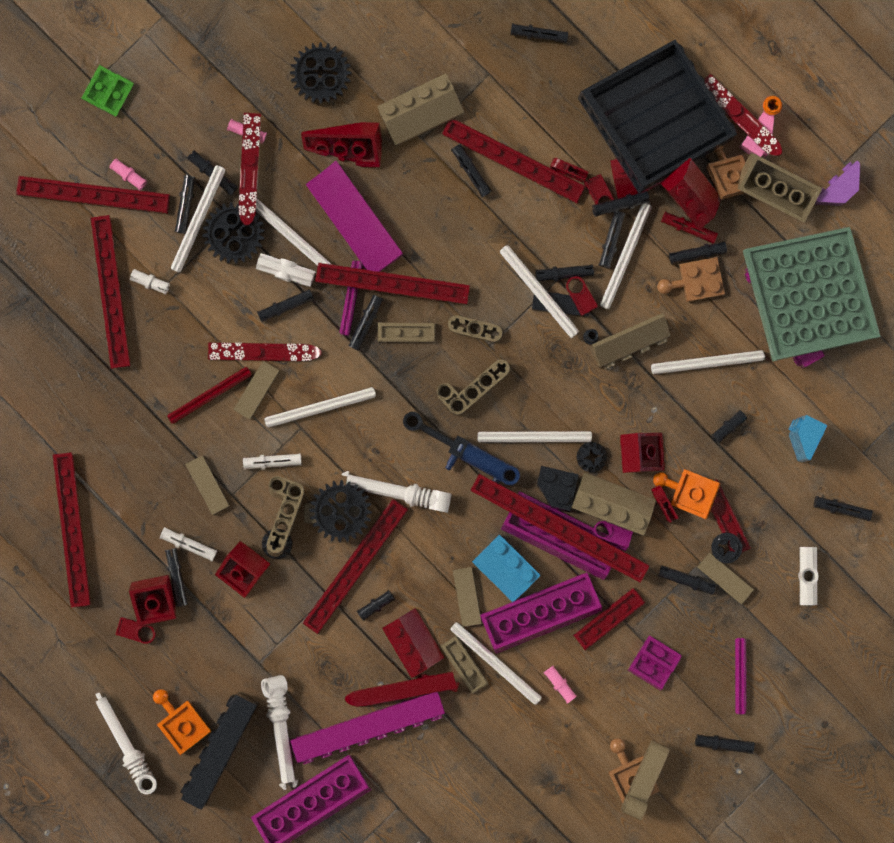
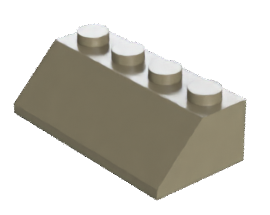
M447 74L377 106L395 146L464 114Z
M750 153L742 168L737 189L805 223L823 188L756 154Z
M664 313L592 344L590 349L599 368L604 366L605 369L614 366L615 361L619 359L622 362L632 358V354L637 351L641 354L650 350L649 346L655 343L659 346L668 342L667 338L671 335Z
M584 472L571 509L644 536L656 500Z

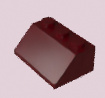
M689 158L663 180L661 185L689 220L701 230L715 218L721 198L696 164Z
M416 608L382 627L411 678L445 658Z

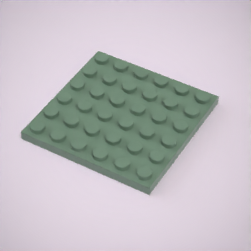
M850 227L743 250L773 362L881 337Z

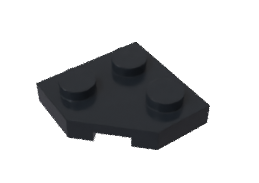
M541 466L537 487L543 493L551 508L570 513L579 474Z

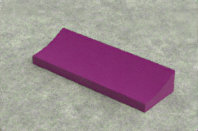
M334 161L324 171L306 183L307 188L366 270L381 272L403 256L401 250L337 161Z
M519 491L518 495L592 534V527ZM510 512L501 527V530L602 580L607 577L611 569L610 566ZM596 530V532H597V534H598L599 536H601V537H607V536H608L607 534H605V533H603V532H601V531Z
M586 572L480 616L495 654H498L602 612V606Z
M347 755L252 816L251 819L265 843H290L372 789L351 756Z

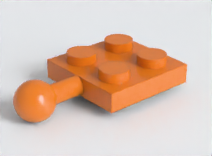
M684 469L679 483L668 479V476L663 472H658L653 477V483L656 486H667L676 490L671 501L672 506L704 519L708 518L721 483L687 469Z
M159 689L153 694V700L156 704L162 705L169 715L159 722L157 726L181 755L212 730L189 700L175 710L168 701V693L163 689Z

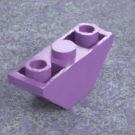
M858 161L854 164L849 162L842 169L844 173L840 177L835 175L828 182L830 186L826 190L824 188L821 190L815 205L842 206L858 192L860 163Z

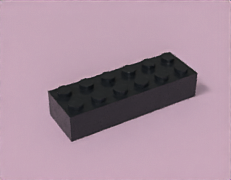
M240 692L230 696L226 704L229 707L227 712L221 713L217 724H219L218 729H214L207 740L210 742L209 746H205L198 757L201 759L200 763L194 765L189 774L192 777L191 780L185 782L180 792L183 794L181 800L200 810L206 806L259 704L258 701Z

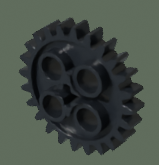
M320 42L317 48L312 43V49L305 46L306 52L298 51L300 58L294 57V61L297 64H291V68L295 69V71L290 72V75L295 77L291 79V83H297L293 87L294 90L300 89L298 95L302 96L305 94V101L312 98V104L316 100H319L320 105H322L323 100L330 104V98L337 101L336 95L343 96L341 90H348L345 83H351L347 76H351L352 72L346 71L351 68V65L345 64L348 58H341L343 51L336 53L337 46L331 50L329 43H327L326 47H323L322 42ZM310 60H314L316 62V66L314 68H308L306 66L307 62ZM329 60H333L335 62V66L333 68H327L325 66V63ZM319 70H323V73H325L322 77L318 76ZM305 72L314 73V74L304 75ZM334 72H337V73H338L337 75L328 74V73H334ZM309 79L316 80V85L308 87L306 82ZM328 79L335 80V85L327 87L325 82Z
M230 202L229 208L222 204L223 210L216 207L217 214L215 215L210 212L212 220L206 219L205 221L209 226L203 227L204 230L208 231V233L203 234V237L209 239L204 244L211 245L208 251L212 252L215 250L213 257L216 258L220 255V262L226 258L227 264L234 260L235 264L238 265L239 259L245 263V257L252 260L251 253L258 254L256 247L262 248L263 246L259 241L265 240L264 237L260 236V234L265 233V230L259 228L264 224L263 222H257L260 216H254L253 221L249 225H242L238 229L242 222L239 216V202L236 207ZM237 216V223L233 225L229 224V217ZM245 228H251V236H243V230ZM231 230H233V231H236V230H237L238 236H237V237H235V236H232V237H231L230 231H231ZM217 231H225V237L217 239ZM230 238V240L228 241L227 245H226L225 247H223V246H222L223 243L226 242V241ZM238 242L240 244L239 250L231 251V244Z
M343 480L340 481L339 485L333 481L332 487L326 483L325 491L319 488L320 496L314 494L317 501H311L315 508L309 509V511L314 512L315 515L310 517V519H316L317 521L313 524V527L319 526L318 533L324 531V538L331 535V541H334L335 537H338L339 543H341L342 537H345L347 542H349V536L356 539L355 533L358 532L362 535L361 527L368 528L365 521H371L367 514H371L372 511L367 510V507L372 504L365 502L369 496L362 497L364 490L362 489L358 492L357 484L352 488L351 481L346 486ZM339 492H344L347 496L344 503H338L336 500V495ZM329 498L340 508H346L344 513L353 521V524H350L342 515L337 516L338 510L329 502ZM329 505L332 507L333 512L330 516L326 517L322 513V508ZM353 506H357L360 509V514L357 517H352L349 514V510ZM339 519L344 520L346 523L345 529L341 531L335 527V523Z

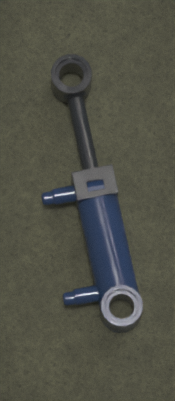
M409 412L404 416L403 425L408 431L415 432L420 430L451 447L448 451L451 456L447 461L445 469L450 471L457 459H461L493 477L492 480L498 484L502 482L509 486L516 484L519 480L520 474L517 468L473 445L457 435L455 441L425 425L421 416L416 412ZM409 417H416L418 419V424L415 427H410L407 424ZM511 470L515 473L513 481L505 479L504 474L506 471Z

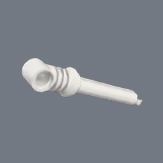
M349 471L342 473L343 476H347L346 485L351 481L352 488L356 484L358 485L357 490L363 489L365 492L405 500L406 504H410V507L420 504V507L424 505V508H427L429 506V509L448 513L452 496L450 493L437 490L431 492V489L426 491V488L422 490V487H419L418 484L404 487L349 475Z
M283 675L263 679L261 688L264 696L269 698L267 699L269 703L267 706L270 708L266 716L269 717L274 727L282 781L279 786L283 790H287L286 783L292 782V787L295 788L298 780H295L286 722L289 718L290 710L285 706L287 702L284 701L286 697L283 696L288 689L287 681Z
M100 693L95 694L98 699L96 704L125 755L123 757V767H126L128 770L131 769L129 773H133L132 778L136 779L134 782L141 793L151 794L157 787V781L152 772H148L150 768H146L147 763L143 762L145 761V754H141L140 750L134 749L107 698H102ZM144 779L152 781L153 786L151 789H143L141 784Z

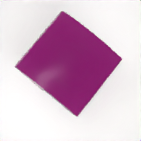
M649 635L628 668V671L658 690H662L682 655Z

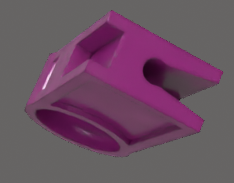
M599 521L592 529V535L624 551L628 549L633 534L632 531L606 521ZM596 527H605L609 535L607 537L599 536L596 532Z

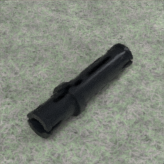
M512 23L510 35L527 37L528 40L535 38L567 43V31L533 27L531 24L525 26Z
M460 143L452 148L451 152H453L460 163V168H463L481 197L483 198L491 193L492 190L472 162L473 158L469 157L462 147V144Z
M193 150L192 154L190 153L187 157V160L200 169L199 172L205 173L210 178L215 168L211 164L212 162L203 158L196 150ZM223 175L219 186L232 196L233 192L238 189V186Z
M184 175L182 191L179 192L180 203L174 230L176 233L186 234L191 201L194 199L193 189L196 177ZM184 207H185L184 217H183V222H182L183 210H184Z
M647 191L633 195L627 194L619 199L592 205V212L594 217L626 208L633 209L634 206L650 203V197Z
M615 211L605 244L602 245L603 252L598 264L600 267L610 269L613 255L617 251L616 244L623 224L624 212ZM617 223V227H616V230H615V233H614V237H612L613 231H614V228H615V224ZM610 242H612L611 247H610L609 254H608V256H607V252H608V249H609Z
M725 241L710 245L706 243L704 246L668 253L670 264L673 265L700 258L709 259L711 256L726 254L727 246Z
M593 264L561 268L553 266L551 269H536L535 271L538 282L554 280L555 282L558 279H567L574 276H594Z
M310 289L279 303L274 302L272 306L257 311L261 323L275 316L280 317L282 313L305 303L314 301Z
M374 294L372 295L366 310L364 309L362 312L364 315L356 328L350 344H348L349 347L357 351L360 350L373 320L377 318L376 314L384 299ZM364 324H365V327H364V329H363V331H362V333H361V335H360V337H359V339H358V336H359V334H360V332H361V330H362V328H363V326H364Z
M816 496L813 504L814 508L830 511L831 514L839 513L867 521L871 520L873 514L871 509L838 502V499L834 498L830 500Z
M173 548L171 551L170 549L164 550L176 607H180L182 604L188 605L181 574L182 565L179 564L177 548Z
M661 565L658 577L686 585L694 591L700 590L711 595L714 594L717 585L716 583L701 579L698 575L695 577Z
M696 734L695 738L696 747L712 748L714 751L720 749L753 754L755 747L754 742L726 739L718 735L704 736Z

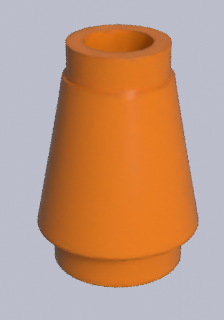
M776 96L767 97L763 102L764 113L766 115L778 114L782 109L781 100Z

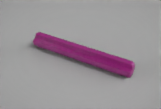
M352 261L351 268L362 269V262ZM347 287L340 327L341 335H350L358 292L357 288Z
M745 638L735 639V712L740 715L746 714Z

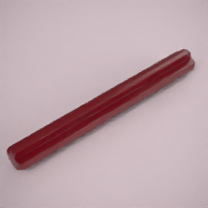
M244 367L168 414V420L172 424L176 423L252 375L248 367Z

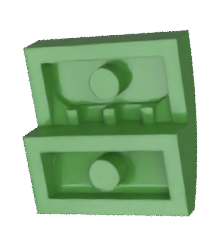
M99 65L81 99L116 117L134 83Z

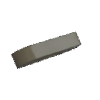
M458 315L452 316L448 321L449 330L456 334L489 342H497L502 337V329L495 324ZM458 319L460 324L465 325V321H468L467 332H463V327H458L457 330L454 329L451 322H455ZM472 324L480 326L481 331L478 334L470 332L469 328ZM484 325L488 326L486 328L488 331H492L493 328L497 329L496 332L499 333V336H495L492 339L490 334L485 333V337H482Z

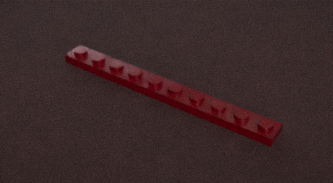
M480 473L470 490L640 583L649 568L648 564Z

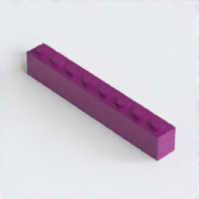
M434 692L293 738L290 742L297 763L302 762L304 765L313 762L314 757L321 756V758L331 756L332 751L339 749V752L351 749L350 745L356 743L358 746L367 744L370 738L376 737V740L387 737L388 732L394 731L396 734L405 731L406 726L412 725L414 728L423 725L424 720L431 719V721L441 719L445 711L439 693Z

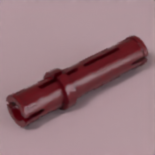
M667 211L664 212L661 223L676 228V231H684L714 244L718 235L717 232L704 227L699 230L692 222L685 220V217L681 216L680 218ZM673 220H674V221H677V222H679V223H681V224H684V225H686L687 227L682 226V225H680V224H678V223H675V222H673ZM691 228L696 229V230H698V231H701V232L705 233L706 235H704V234H702V233H699V232H697V231H694V230H692Z

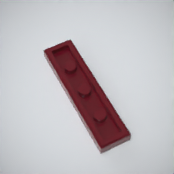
M720 485L711 512L721 533H733L741 541L742 552L747 551L751 547ZM729 540V542H727V545H728L729 549L732 551L733 549L730 547V540Z
M632 588L573 634V636L583 649L586 650L645 604L637 591Z

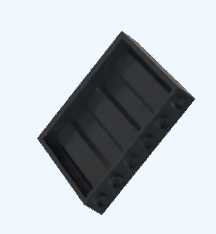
M676 39L582 90L578 96L579 102L638 193L667 178L689 158L695 162L729 143L737 135L735 126L729 122L724 109L719 107L714 94L708 90L705 80L697 73L694 63L687 58L683 46L678 44Z

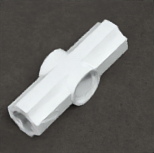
M262 253L256 266L257 270L275 275L278 279L287 282L293 281L311 287L316 273L313 270L298 266L292 261L282 258L277 259Z
M800 547V571L798 574L800 580V605H817V580L819 577L817 572V547ZM806 571L812 572V580L806 581L804 579Z

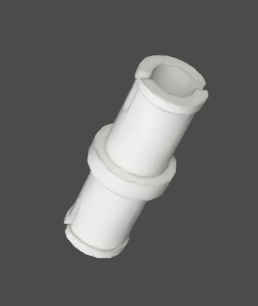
M136 269L131 273L133 277H130V281L144 285L146 289L151 288L163 294H166L169 290L170 283L155 278V275H147Z

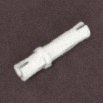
M301 453L276 456L260 455V457L243 458L244 470L257 468L265 470V468L301 465ZM288 459L291 460V461H283V462H274L275 460H288ZM271 461L270 463L254 464V462Z
M164 527L160 539L175 544L177 548L181 547L208 560H214L217 550L189 539L183 533L178 534Z

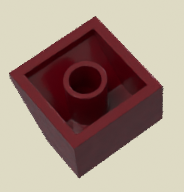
M662 432L620 435L623 473L665 471Z
M239 541L229 552L215 573V576L245 598L263 576L270 563L242 541Z
M169 575L131 582L129 595L138 626L176 619L174 592Z

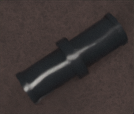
M595 329L585 331L583 335L584 342L588 345L596 343L599 337L598 332Z
M739 410L728 421L725 420L723 425L711 434V437L716 443L720 444L729 434L735 433V429L747 420L746 415Z
M387 590L378 598L371 599V602L357 610V613L365 621L374 613L381 612L383 607L396 599L391 591Z

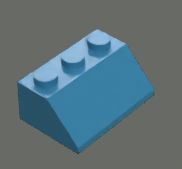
M808 415L793 419L788 429L791 431L789 437L799 462L811 460L827 427L826 424Z
M500 535L472 561L512 602L541 576Z

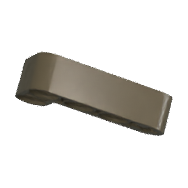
M497 360L459 394L449 383H442L437 387V396L452 414L462 415L507 376L510 366L505 360ZM498 364L500 366L505 365V373L499 372L496 375V377H498V379L496 380L494 375L491 374L489 371L492 370V372L494 373L498 369ZM484 376L492 379L490 386L482 385L481 379ZM448 387L451 391L450 395L442 397L440 395L441 388ZM469 389L477 391L478 396L475 399L468 398L467 391ZM456 401L463 404V409L459 412L454 411L452 408V404Z
M280 476L271 478L268 486L269 493L272 496L283 500L267 541V552L274 557L280 556L283 553L304 497V488L301 484ZM274 483H280L282 485V489L278 491L274 490L272 488V485ZM293 489H297L301 494L298 497H293L290 492ZM286 507H291L294 512L287 515L283 510ZM281 524L285 525L287 531L281 533L277 530V527ZM277 537L279 538V548L273 550L272 545L275 544Z
M654 741L650 742L622 804L621 811L642 820L648 806L647 801L666 761L670 748Z

